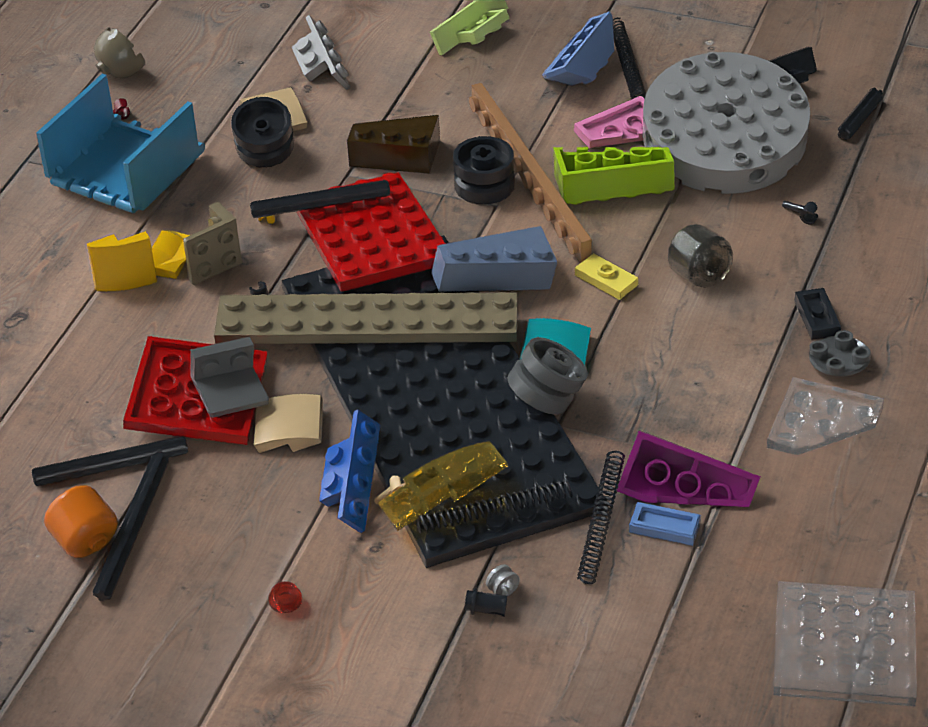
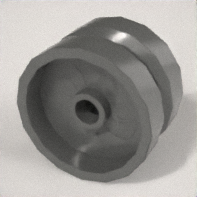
M533 338L521 355L522 359L517 360L507 377L509 386L517 396L535 409L548 414L559 415L566 411L573 400L574 393L580 390L587 379L588 372L586 366L579 357L563 345L547 338Z

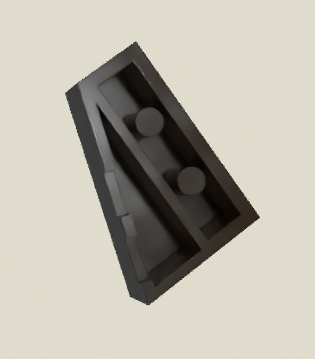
M439 115L353 124L347 139L349 166L430 174L440 143Z

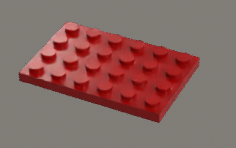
M399 172L385 173L381 177L369 180L361 179L353 184L345 185L350 186L388 180L390 195L387 197L296 211L341 292L433 268L437 246L446 244ZM333 186V187H330L329 189L338 188V187H344V186Z

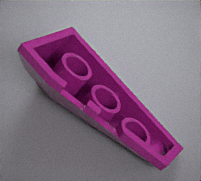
M639 430L618 484V489L616 490L646 503L749 507L761 476Z

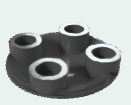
M841 330L835 336L826 337L820 341H813L810 344L809 360L813 367L822 373L832 376H849L861 372L868 366L871 360V351L863 342L853 338V334L850 331Z

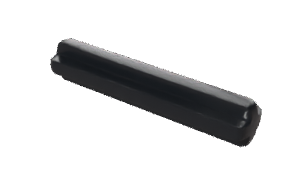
M874 87L866 93L838 127L839 132L837 135L839 138L849 140L881 102L883 94L881 89L877 90Z

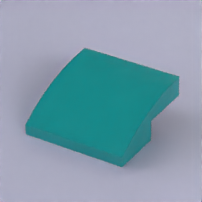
M529 319L521 355L531 339L536 337L547 338L568 348L585 365L591 328L558 319Z

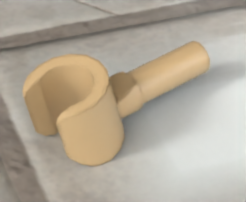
M392 476L389 481L390 487L376 496L374 502L380 504L391 496L397 500L408 498L411 494L409 481L401 484L400 477Z

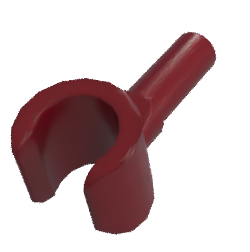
M124 98L117 99L114 102L113 114L120 115L121 120L127 119L130 115V109L127 107V101Z

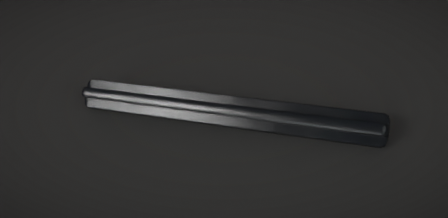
M162 452L151 456L93 589V596L97 597L99 601L104 602L111 599L169 464V458L164 456Z

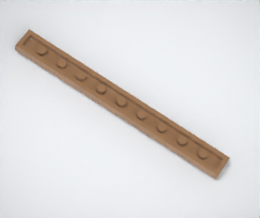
M483 84L471 85L472 96L469 97V104L472 112L478 114L482 126L487 127L491 137L502 139L510 144L514 150V173H518L526 189L529 188L536 205L542 207L547 221L553 223L558 237L563 238L566 242L569 253L575 255L579 263L583 262L592 255V239Z

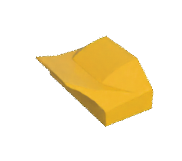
M162 230L152 246L156 276L177 279L186 262L183 239L190 235L170 230Z

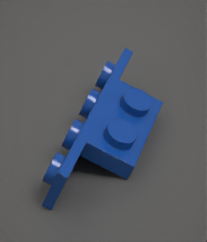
M356 410L353 413L350 438L327 448L319 501L327 507L340 502L338 519L362 533L366 528L380 424L361 411Z

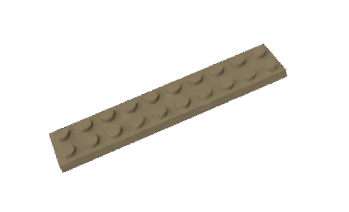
M517 293L220 295L214 339L215 344L250 337L253 344L517 342Z

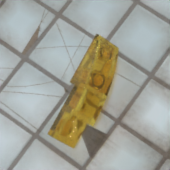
M490 441L463 447L443 455L403 477L405 485L378 502V504L395 529L399 531L416 520L419 514H425L447 498L451 497L455 502L508 467V464Z

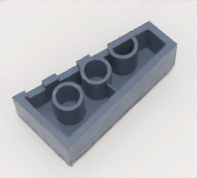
M538 226L438 245L432 276L439 292L545 290L551 288L557 260L542 227Z

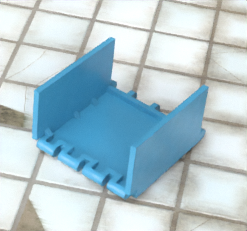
M103 73L36 132L44 174L47 178L51 177V185L71 190L73 193L88 198L93 197L96 201L116 206V208L133 214L137 210L144 211L205 150V144L198 142L193 104L191 102L184 104L160 128L156 127L154 130L149 131L141 128L139 121L133 120L128 124L121 121L120 115L113 114L107 75Z

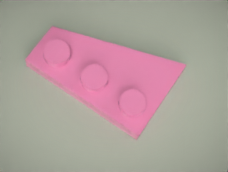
M639 96L579 121L574 125V132L588 148L643 141L644 98Z

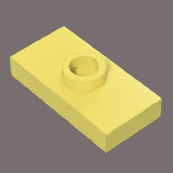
M594 253L575 267V276L618 300L638 286V277Z

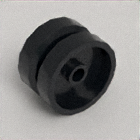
M255 97L243 102L236 108L232 115L231 128L235 149L245 163L258 168L272 167L282 163L290 156L294 149V132L291 114L287 106L279 100L270 97Z
M478 136L458 144L453 153L454 189L458 196L474 204H493L509 197L515 186L514 150L510 144L502 139L491 136Z

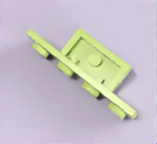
M475 0L430 31L439 55L445 54L459 43L470 42L472 45L478 44L485 40V35L499 30L502 27L501 24L509 19L506 1Z

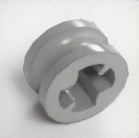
M506 564L494 568L486 579V586L494 594L510 596L520 583V577L515 572H512V569Z

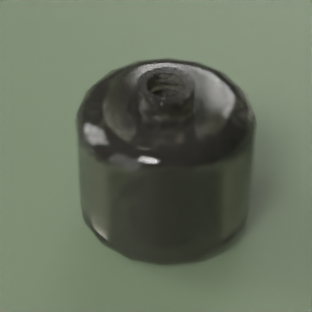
M693 224L678 231L671 240L668 248V262L670 268L676 274L695 286L707 288L721 282L729 273L733 263V250L731 244L723 236L706 226Z

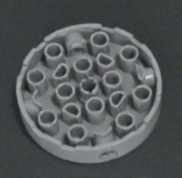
M708 52L675 63L664 70L650 85L643 106V141L645 147L669 148L674 159V176L681 179L683 185L705 191V188L719 189L721 194L750 192L781 180L787 175V171L794 165H798L802 159L808 139L810 121L809 102L803 88L796 79L787 71L768 60L735 52Z

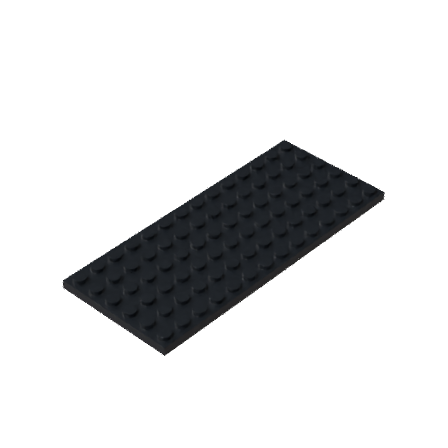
M445 235L441 236L446 244L449 243ZM327 267L281 280L285 295L480 293L479 291L439 292L432 276L433 268L343 292L340 291ZM510 342L310 343L351 423L354 411L359 410L380 424L374 468L385 490L390 487L389 481L392 476L400 477L401 484L409 481L411 494L408 498L397 500L391 496L390 499L426 568L592 516L599 487L554 414H548L530 406L517 396L509 386L508 374L516 361L520 360ZM563 480H566L572 489L573 496L571 498L568 494V488L564 483L567 496L564 499L558 484L560 500H557L554 487L552 486L554 502H552L546 488L547 504L544 502L543 494L540 490L541 505L538 504L536 493L533 491L535 507L532 506L530 495L527 492L529 508L525 506V501L521 494L522 510L519 508L518 500L515 496L516 511L513 510L512 502L508 497L510 513L507 512L506 504L502 498L504 514L500 512V507L496 500L497 516L494 514L493 506L490 502L491 517L488 516L487 508L483 503L485 519L482 518L477 504L479 520H476L471 506L472 522L469 521L466 508V523L463 522L462 515L458 509L460 524H457L452 511L454 525H450V520L446 513L447 528L444 527L442 517L439 514L441 529H438L433 515L435 530L431 529L427 518L428 533L425 532L421 519L422 533L420 534L418 531L417 518L419 514L424 517L425 513L430 515L432 511L435 513L438 510L443 512L444 508L449 510L450 507H453L455 509L457 505L462 508L463 504L468 506L470 502L473 504L476 501L481 503L482 499L487 501L488 498L493 500L495 496L500 498L501 495H504L506 497L507 493L512 495L513 492L518 494L520 490L525 492L526 489H529L531 491L532 487L537 489L538 486H541L543 488L545 484L549 486L551 483L556 484L557 481L562 483Z

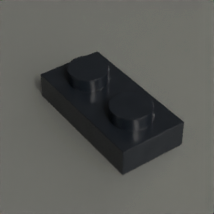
M824 288L795 292L794 301L811 340L835 336L838 331H841V324Z

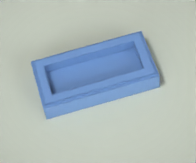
M637 502L629 524V533L693 546L701 523V515Z

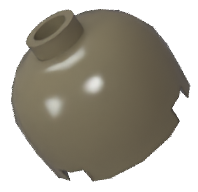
M107 27L97 38L94 45V56L98 61L96 67L107 76L110 74L115 78L131 77L145 65V60L141 53L135 55L132 49L134 47L133 43L115 28L110 29V27Z

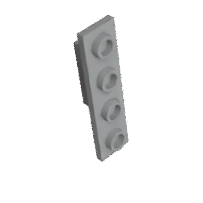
M308 15L306 20L312 32L299 39L292 46L304 76L311 82L329 68L334 78L348 90L350 85L346 77L349 74L340 63L342 61L341 57L333 49L335 44L327 35L329 33L327 28L320 20L316 22Z

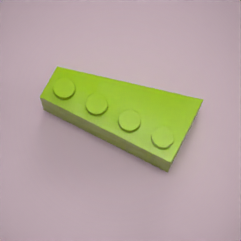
M553 147L554 176L561 197L566 204L577 205L586 201H607L610 198H631L641 194H662L665 191L675 190L674 159L668 147H632L630 152H623L620 149H616V147H605L604 152H588V147H577V152H563V147Z

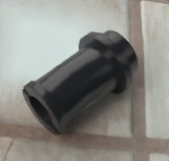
M474 588V591L467 590L464 610L471 611V615H474L475 612L505 617L508 595L478 592V588Z

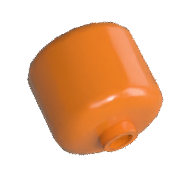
M80 485L66 490L50 504L45 513L44 524L48 532L69 556L83 558L106 546L117 531L118 519L115 512L94 488Z

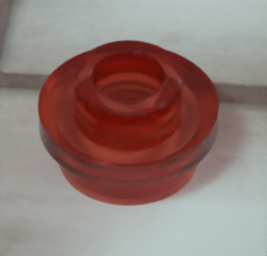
M291 582L277 583L269 594V605L274 611L279 613L293 612L302 604V593Z

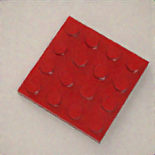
M148 336L123 419V429L248 445L256 407L210 417L190 377L191 349L214 344ZM254 350L253 368L262 384L268 351Z

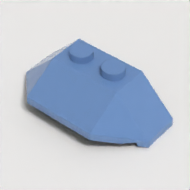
M611 12L590 18L582 30L569 41L542 74L543 78L567 85H575L582 82L583 84H588L596 79V73L607 65L608 58L614 52L613 17Z

